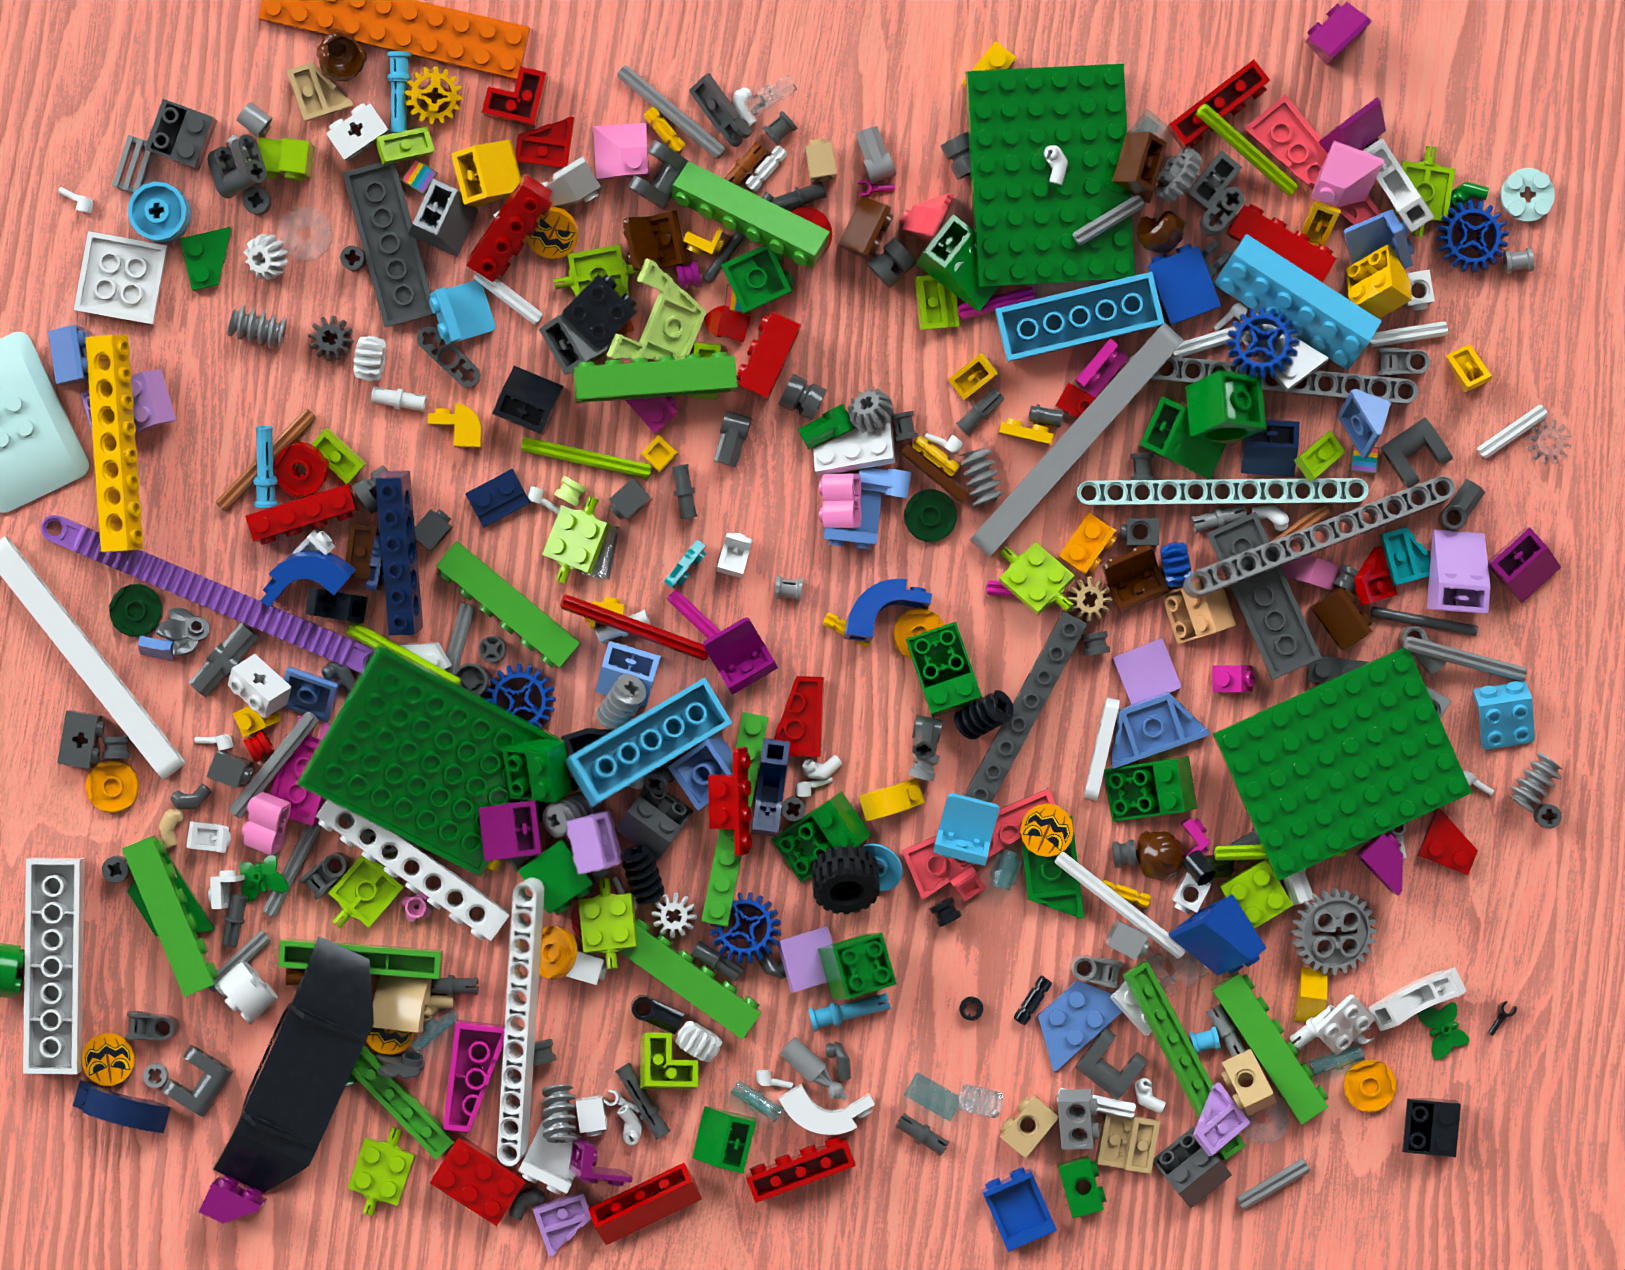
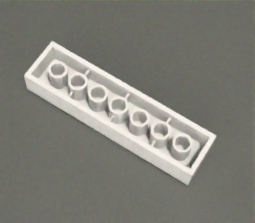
M31 857L26 859L23 1074H78L82 1071L85 858Z

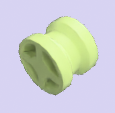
M564 476L561 488L557 489L554 495L577 507L580 503V495L585 493L587 488Z

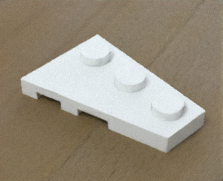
M1268 324L1256 325L1261 331H1269L1272 328L1276 329V327ZM1249 331L1242 338L1246 346H1249L1253 341ZM1284 335L1278 337V341L1273 346L1277 356L1284 349ZM1257 336L1258 348L1262 345V348H1267L1269 351L1268 340L1265 339L1264 341V339H1259ZM1299 340L1300 345L1292 347L1298 351V356H1288L1293 360V365L1289 366L1284 363L1283 365L1286 369L1284 374L1279 369H1276L1275 379L1288 392L1328 362L1329 358ZM1257 356L1261 363L1270 362L1265 356Z
M892 422L885 423L883 430L877 428L873 434L869 431L862 433L858 428H855L814 448V466L817 477L823 476V474H836L895 463Z

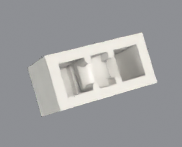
M363 103L351 111V117L345 121L341 118L329 126L330 131L326 134L346 162H349L375 144L377 137L390 134L389 129L371 104L366 106ZM354 125H357L359 128L363 126L360 130L361 136L350 135L354 132L352 129Z
M256 654L231 669L228 686L231 690L249 704L252 710L258 712L264 719L287 705L292 688Z

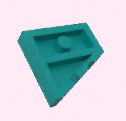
M1407 527L1379 534L1393 586L1429 576L1430 557L1427 554L1428 551L1415 540V536Z
M697 539L670 575L665 578L664 582L672 588L676 584L681 587L690 576L686 571L693 563L698 566L707 554L703 551L706 546Z

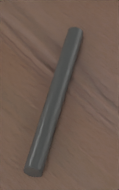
M765 192L762 196L763 199L772 202L774 198L768 192ZM737 231L734 233L702 277L706 281L712 282L721 270V264L727 262L746 237L745 235Z
M1375 606L1371 610V617L1472 636H1476L1478 626Z

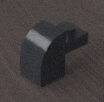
M309 588L305 614L364 623L368 597L340 592L333 595L328 590Z

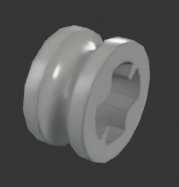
M159 1063L149 1065L143 1072V1080L151 1088L161 1087L167 1082L169 1077L167 1068ZM151 1069H154V1071L159 1069L162 1072L160 1074L161 1082L158 1083V1080L154 1082L150 1080L152 1077Z

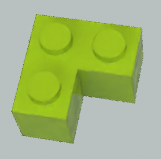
M259 138L258 147L266 168V178L277 179L278 175H285V178L294 182H304V178L311 179L315 147L309 141L282 138V140Z
M644 1033L640 1036V1089L693 1090L698 1087V1060H672V1033Z

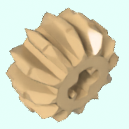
M1087 577V587L1084 586L1081 579L1077 580L1076 582L1080 590H1077L1075 587L1069 588L1070 592L1076 594V597H1067L1068 600L1071 602L1075 601L1076 603L1069 611L1073 612L1079 608L1080 611L1076 618L1080 620L1085 612L1087 622L1092 621L1093 612L1098 620L1102 619L1098 610L1101 609L1108 613L1110 609L1104 606L1103 602H1112L1110 597L1103 598V594L1110 591L1109 587L1100 591L1099 588L1103 582L1100 579L1093 587L1092 577ZM1086 592H1089V595L1094 594L1096 596V599L1093 600V607H1089V604L1085 606L1082 602L1085 599L1084 594Z

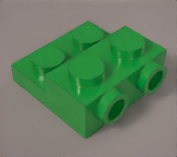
M765 245L721 264L743 314L792 293L790 287L795 285L789 271L783 272L779 262L784 261L781 254L773 252Z

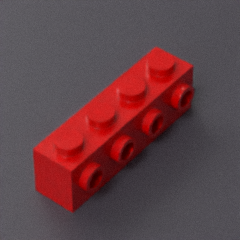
M1253 59L1172 121L1166 128L1182 149L1187 145L1193 148L1204 139L1201 134L1206 130L1210 129L1214 132L1212 128L1196 115L1197 110L1203 104L1211 107L1222 118L1230 112L1234 116L1246 107L1243 103L1251 96L1255 100L1267 91L1265 85L1268 84L1270 79Z
M525 174L470 253L466 266L491 282H494L498 275L503 277L511 264L508 262L511 256L517 257L525 244L522 242L526 235L531 236L539 224L536 220L540 214L545 216L553 204L550 201L552 190Z
M1250 204L1249 207L1246 205L1241 207L1226 233L1227 236L1240 243L1247 234L1323 283L1337 259L1332 256L1333 251L1322 244H1319L1318 247L1309 242L1310 237L1297 230L1295 234L1287 230L1286 223L1275 217L1272 220L1262 215L1264 211L1253 204Z
M346 484L252 513L245 517L252 540L254 542L260 541L261 545L277 541L276 536L286 533L287 537L300 534L303 527L311 525L312 529L328 525L327 520L337 517L338 521L353 517L352 512L358 511L351 485Z
M839 1135L825 1140L826 1145L815 1148V1145H810L799 1150L801 1154L790 1157V1154H786L774 1159L775 1164L766 1167L762 1163L750 1168L751 1173L746 1174V1180L755 1203L856 1166L847 1138L841 1139Z
M682 1163L590 1207L588 1210L595 1229L605 1245H609L702 1200V1197L686 1164Z

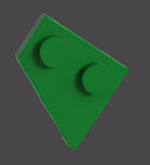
M231 227L180 238L192 291L220 285L222 268L232 234Z

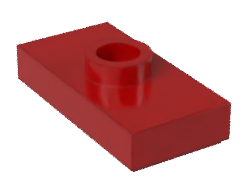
M1068 382L1055 406L1078 419L1096 398Z

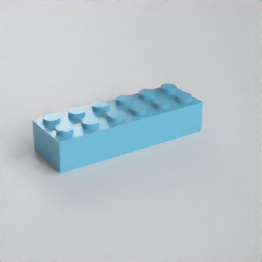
M1247 234L1227 260L1213 285L1247 307L1254 309L1259 314L1261 307H1265L1266 315H1269L1272 308L1276 309V318L1281 313H1284L1286 318L1283 323L1288 320L1293 321L1291 329H1297L1298 335L1296 338L1324 354L1347 371L1369 344L1382 322Z
M1152 272L997 308L994 311L1006 363L1159 327L1164 323Z
M704 677L571 755L564 762L590 806L593 807L712 735L727 728L732 724V721Z

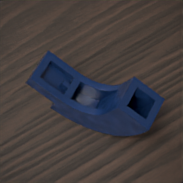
M765 738L763 740L751 834L778 837L790 742Z
M82 1080L79 1082L73 1103L74 1107L83 1110L82 1113L130 1128L164 1133L171 1108L155 1100L119 1094Z

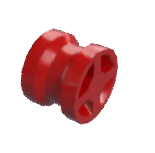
M263 730L257 732L255 737H248L243 740L249 754L256 763L261 761L264 755H272L275 751L270 739Z

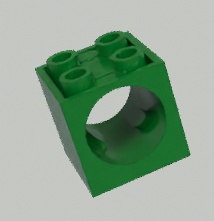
M1219 370L1186 386L1190 438L1232 445L1266 429L1262 381L1260 377L1252 378L1249 375Z
M565 837L518 870L524 881L528 878H536L542 882L544 886L543 908L548 915L553 911L558 915L571 905L569 900L574 896L581 899L593 889L591 885L595 881L589 872L578 874L573 860V849Z
M882 932L866 933L818 948L832 1000H848L897 984Z

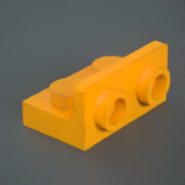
M1088 512L1058 556L1083 574H1086L1088 570L1093 573L1101 561L1098 556L1103 548L1108 551L1117 539L1113 535L1116 530Z

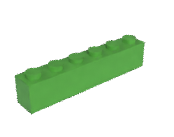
M689 161L673 184L671 199L675 200L680 206L689 207L699 212L704 218L713 219L721 223L728 230H735L745 235L749 240L759 242L769 247L773 252L793 259L794 262L801 266L813 269L828 246L830 231Z
M727 352L713 353L712 357L701 358V354L686 355L685 359L675 360L674 356L659 357V361L648 362V358L632 359V363L621 364V360L605 361V365L596 366L594 362H581L578 364L579 367H574L575 403L735 392L738 388L735 356H728Z
M455 541L437 563L436 567L440 569L437 574L449 584L453 580L461 586L458 591L468 600H471L473 597L481 603L479 609L489 617L495 614L502 620L499 624L511 635L515 631L523 637L520 642L531 651L535 648L543 654L540 659L551 668H554L555 665L561 668L581 644L580 641L458 541Z
M154 835L122 848L183 996L186 997L216 984L215 978L219 977L217 969L213 962H208L205 955L208 952V948L204 939L197 936L195 928L198 925L193 913L188 914L184 904L187 903V898L183 889H178L174 879L177 878L173 865L171 863L167 864L164 854L167 851L161 839L157 840Z
M638 918L635 921L638 947L624 949L620 953L743 1040L761 1014V1011L757 1009L760 1004L749 996L743 999L736 994L738 989L726 980L722 984L714 978L716 975L714 971L705 965L700 968L694 964L693 960L695 958L683 949L680 952L671 947L672 941L662 934H659L658 937L649 931L651 926Z
M290 938L280 940L278 967L306 969L316 940ZM333 942L370 959L371 974L440 979L442 975L443 950Z
M1237 971L1211 990L1220 1004H1222L1232 1022L1236 1025L1238 1031L1297 1120L1303 1125L1328 1108L1325 1100L1329 1098L1320 1085L1315 1087L1310 1080L1314 1075L1306 1063L1300 1065L1295 1056L1299 1052L1291 1041L1286 1043L1282 1038L1283 1028L1276 1018L1271 1021L1266 1013L1270 1010L1261 996L1259 998L1255 997L1251 991L1255 986L1247 974L1241 976Z

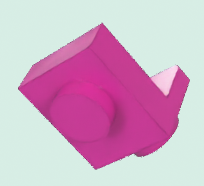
M1212 665V692L1253 691L1255 673L1252 665Z
M1188 817L1181 824L1195 841L1196 845L1187 851L1185 856L1196 850H1201L1205 854L1209 851L1207 846L1210 844L1204 835L1207 829L1198 818L1193 821L1191 817Z

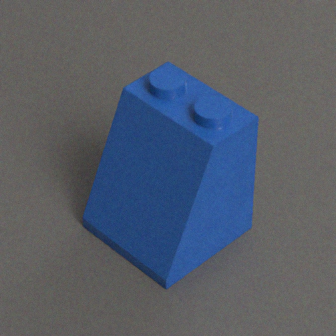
M1233 894L1200 909L1168 933L1172 940L1217 976L1227 971L1230 975L1234 974L1244 967L1243 964L1246 967L1253 965L1260 960L1258 955L1267 949Z

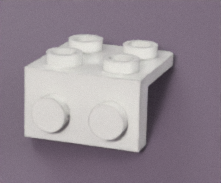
M1351 994L1315 1028L1314 1032L1338 1056L1350 1046L1354 1039L1369 1028L1375 1018Z
M542 1122L519 1171L523 1173L522 1177L530 1182L537 1183L539 1180L547 1184L546 1188L551 1192L559 1195L562 1192L567 1194L576 1175L569 1170L573 1142L558 1144L548 1142L543 1137V1131L546 1128L543 1127ZM569 1132V1135L575 1136L576 1138H583L577 1134Z

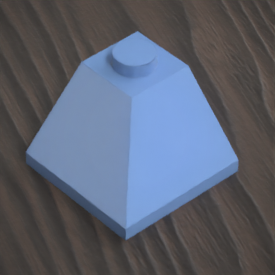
M719 732L707 738L668 766V769L698 811L709 804L708 775H733V752Z

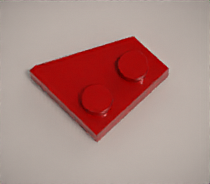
M568 117L564 120L541 126L538 129L518 134L515 151L517 162L555 168H565L568 166L575 118Z
M1383 547L1373 548L1354 578L1356 595L1361 605L1398 595L1396 586L1392 584Z
M1438 808L1433 814L1418 856L1469 875L1478 850L1448 816Z

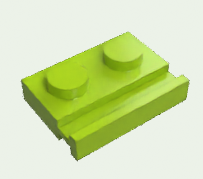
M930 275L914 277L920 330L959 327L957 295Z

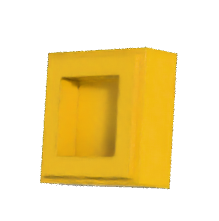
M660 435L641 453L659 472L678 454Z

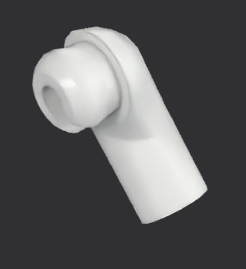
M833 755L824 764L808 759L802 764V769L807 777L824 780L839 769L843 763L836 755Z
M1148 1078L1137 1080L1134 1090L1138 1103L1161 1114L1166 1102L1153 1096L1152 1083Z
M624 1105L617 1111L618 1115L625 1122L623 1139L627 1145L634 1146L639 1142L642 1123L628 1105Z

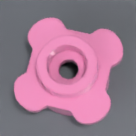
M419 892L417 896H405L402 899L401 903L407 913L406 919L410 922H414L416 918H427L431 915V909L427 906L426 902L427 895L423 892ZM414 905H419V909H414Z

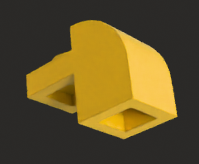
M455 403V414H450L451 409L435 408L434 413H428L429 425L454 426L455 447L482 448V423L478 415L469 407Z
M918 778L909 779L859 795L866 821L892 815L925 803Z

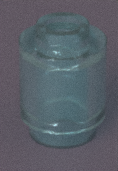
M1004 849L1003 854L997 852L989 875L992 877L990 884L1006 890H1010L1011 885H1015L1022 864V860L1018 859V853Z

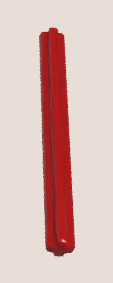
M565 594L560 602V607L563 610L694 658L706 661L709 656L701 643Z

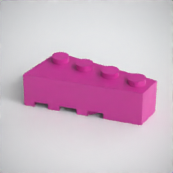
M456 1020L443 1125L444 1130L470 1132L504 1043L505 1025Z

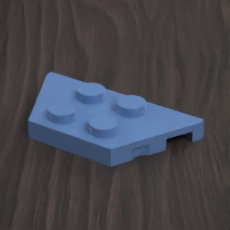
M1170 692L1118 709L1111 766L1114 769L1209 736L1210 733Z
M1076 980L1038 1014L1051 1066L1055 1072L1122 1013L1120 1008L1110 998L1112 993Z

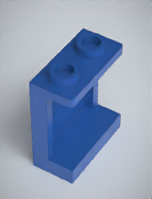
M1191 244L1176 249L1177 254L1167 257L1166 253L1151 258L1152 263L1147 266L1148 271L1153 273L1156 289L1167 315L1165 317L1169 326L1221 306L1199 246L1192 248Z
M1024 1167L1010 1172V1177L1000 1181V1178H996L985 1183L986 1188L982 1189L984 1198L1008 1252L1057 1231L1031 1169L1025 1170Z

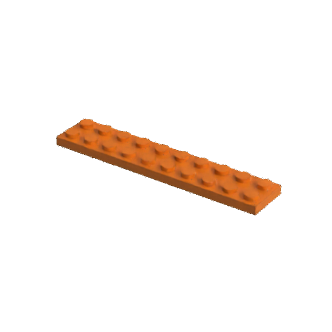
M262 0L258 16L259 20L327 35L328 30L336 28L342 30L345 35H352L358 43L392 51L411 52L413 56L515 80L518 78L519 69L523 63L531 29L528 26L417 0Z

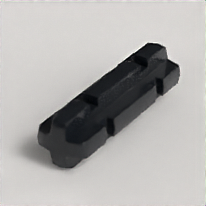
M1044 976L1038 978L1035 988L1032 987L1021 1004L1022 1008L1018 1009L1014 1015V1019L1022 1025L1027 1024L1031 1018L1029 1015L1035 1012L1044 998V992H1048L1052 985V982Z

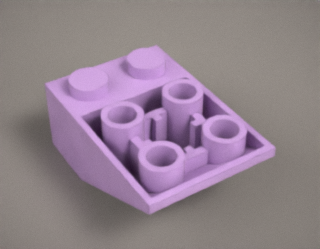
M162 369L143 371L132 375L131 386L134 400L135 433L176 421ZM88 390L82 392L81 396L92 431L90 393Z
M1433 529L1427 609L1488 613L1490 579L1485 533Z
M612 809L566 821L567 835L571 841L574 853L573 860L578 874L609 868L623 862L620 859L622 851L617 830H615L616 826Z

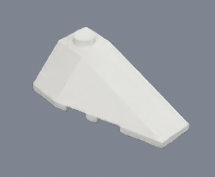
M584 157L579 158L555 173L551 183H548V181L541 183L552 190L550 201L553 202L552 206L557 208L577 204L585 201L587 204L599 197L598 191L602 190ZM499 211L493 214L494 218L499 213Z

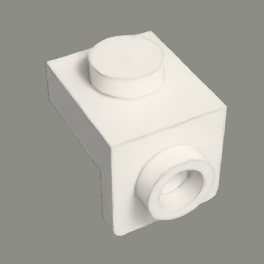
M315 529L293 553L319 550L327 556L335 546L332 544V539L327 533Z
M727 533L716 571L742 578L752 539L747 538L741 533Z
M190 821L187 848L216 851L219 853L226 852V847L230 845L231 841L228 826Z
M236 870L219 871L220 876L210 877L211 887L208 890V899L211 903V909L229 908L231 882L245 880V875H236Z

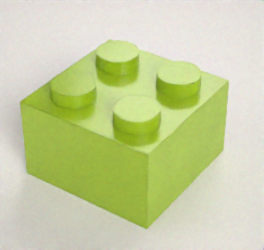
M1266 859L1256 861L1217 885L1224 897L1233 894L1254 929L1293 906Z

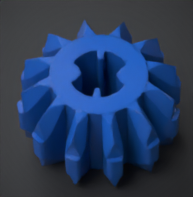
M1183 542L1169 543V545L1162 546L1160 550L1166 583L1169 587H1182L1185 579L1192 574L1187 545Z

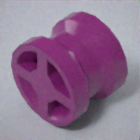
M697 261L691 262L688 266L676 265L679 284L682 290L686 291L688 287L692 286L696 288L702 287Z

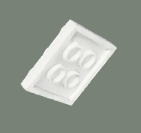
M88 231L74 310L154 325L168 246Z

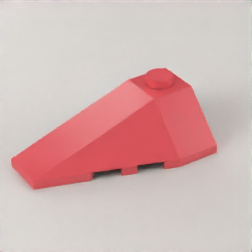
M948 193L915 204L911 211L906 209L899 222L903 225L901 232L929 245L954 195Z

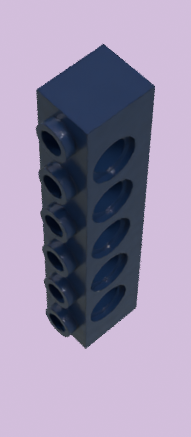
M384 471L375 478L388 631L389 635H415L423 628L410 471Z

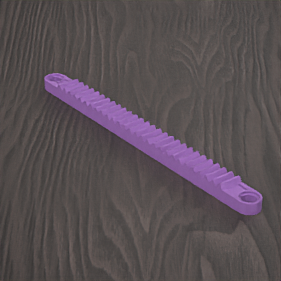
M48 516L41 524L42 535L53 543L360 673L363 672L367 665V660L375 652V649L272 605L268 607L258 599L140 549L101 552L100 532L62 516ZM52 521H58L62 525V532L58 536H52L48 532V525Z

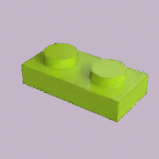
M427 126L383 135L375 139L382 165L428 156L435 152Z
M328 427L311 444L322 452L324 457L328 459L329 468L346 484H349L367 464Z
M1328 431L1294 459V462L1310 482L1341 457L1345 450L1333 433Z

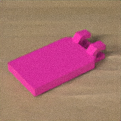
M331 723L322 724L318 738L310 736L314 728L276 774L270 795L291 803L290 819L311 826L318 825L319 818L316 815L323 806L324 798L300 787L297 781L324 738Z

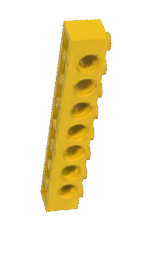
M128 335L85 337L101 552L143 549L144 535L141 524L142 508L139 496L140 481L137 469L138 454L135 441L136 427L133 414L134 400L132 397V373L130 370Z

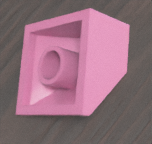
M646 123L593 126L597 180L632 178L634 175L650 177Z
M1334 141L1317 176L1311 199L1335 208L1366 201L1384 163V159Z

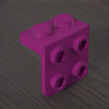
M749 618L741 619L703 643L706 652L732 695L778 669Z

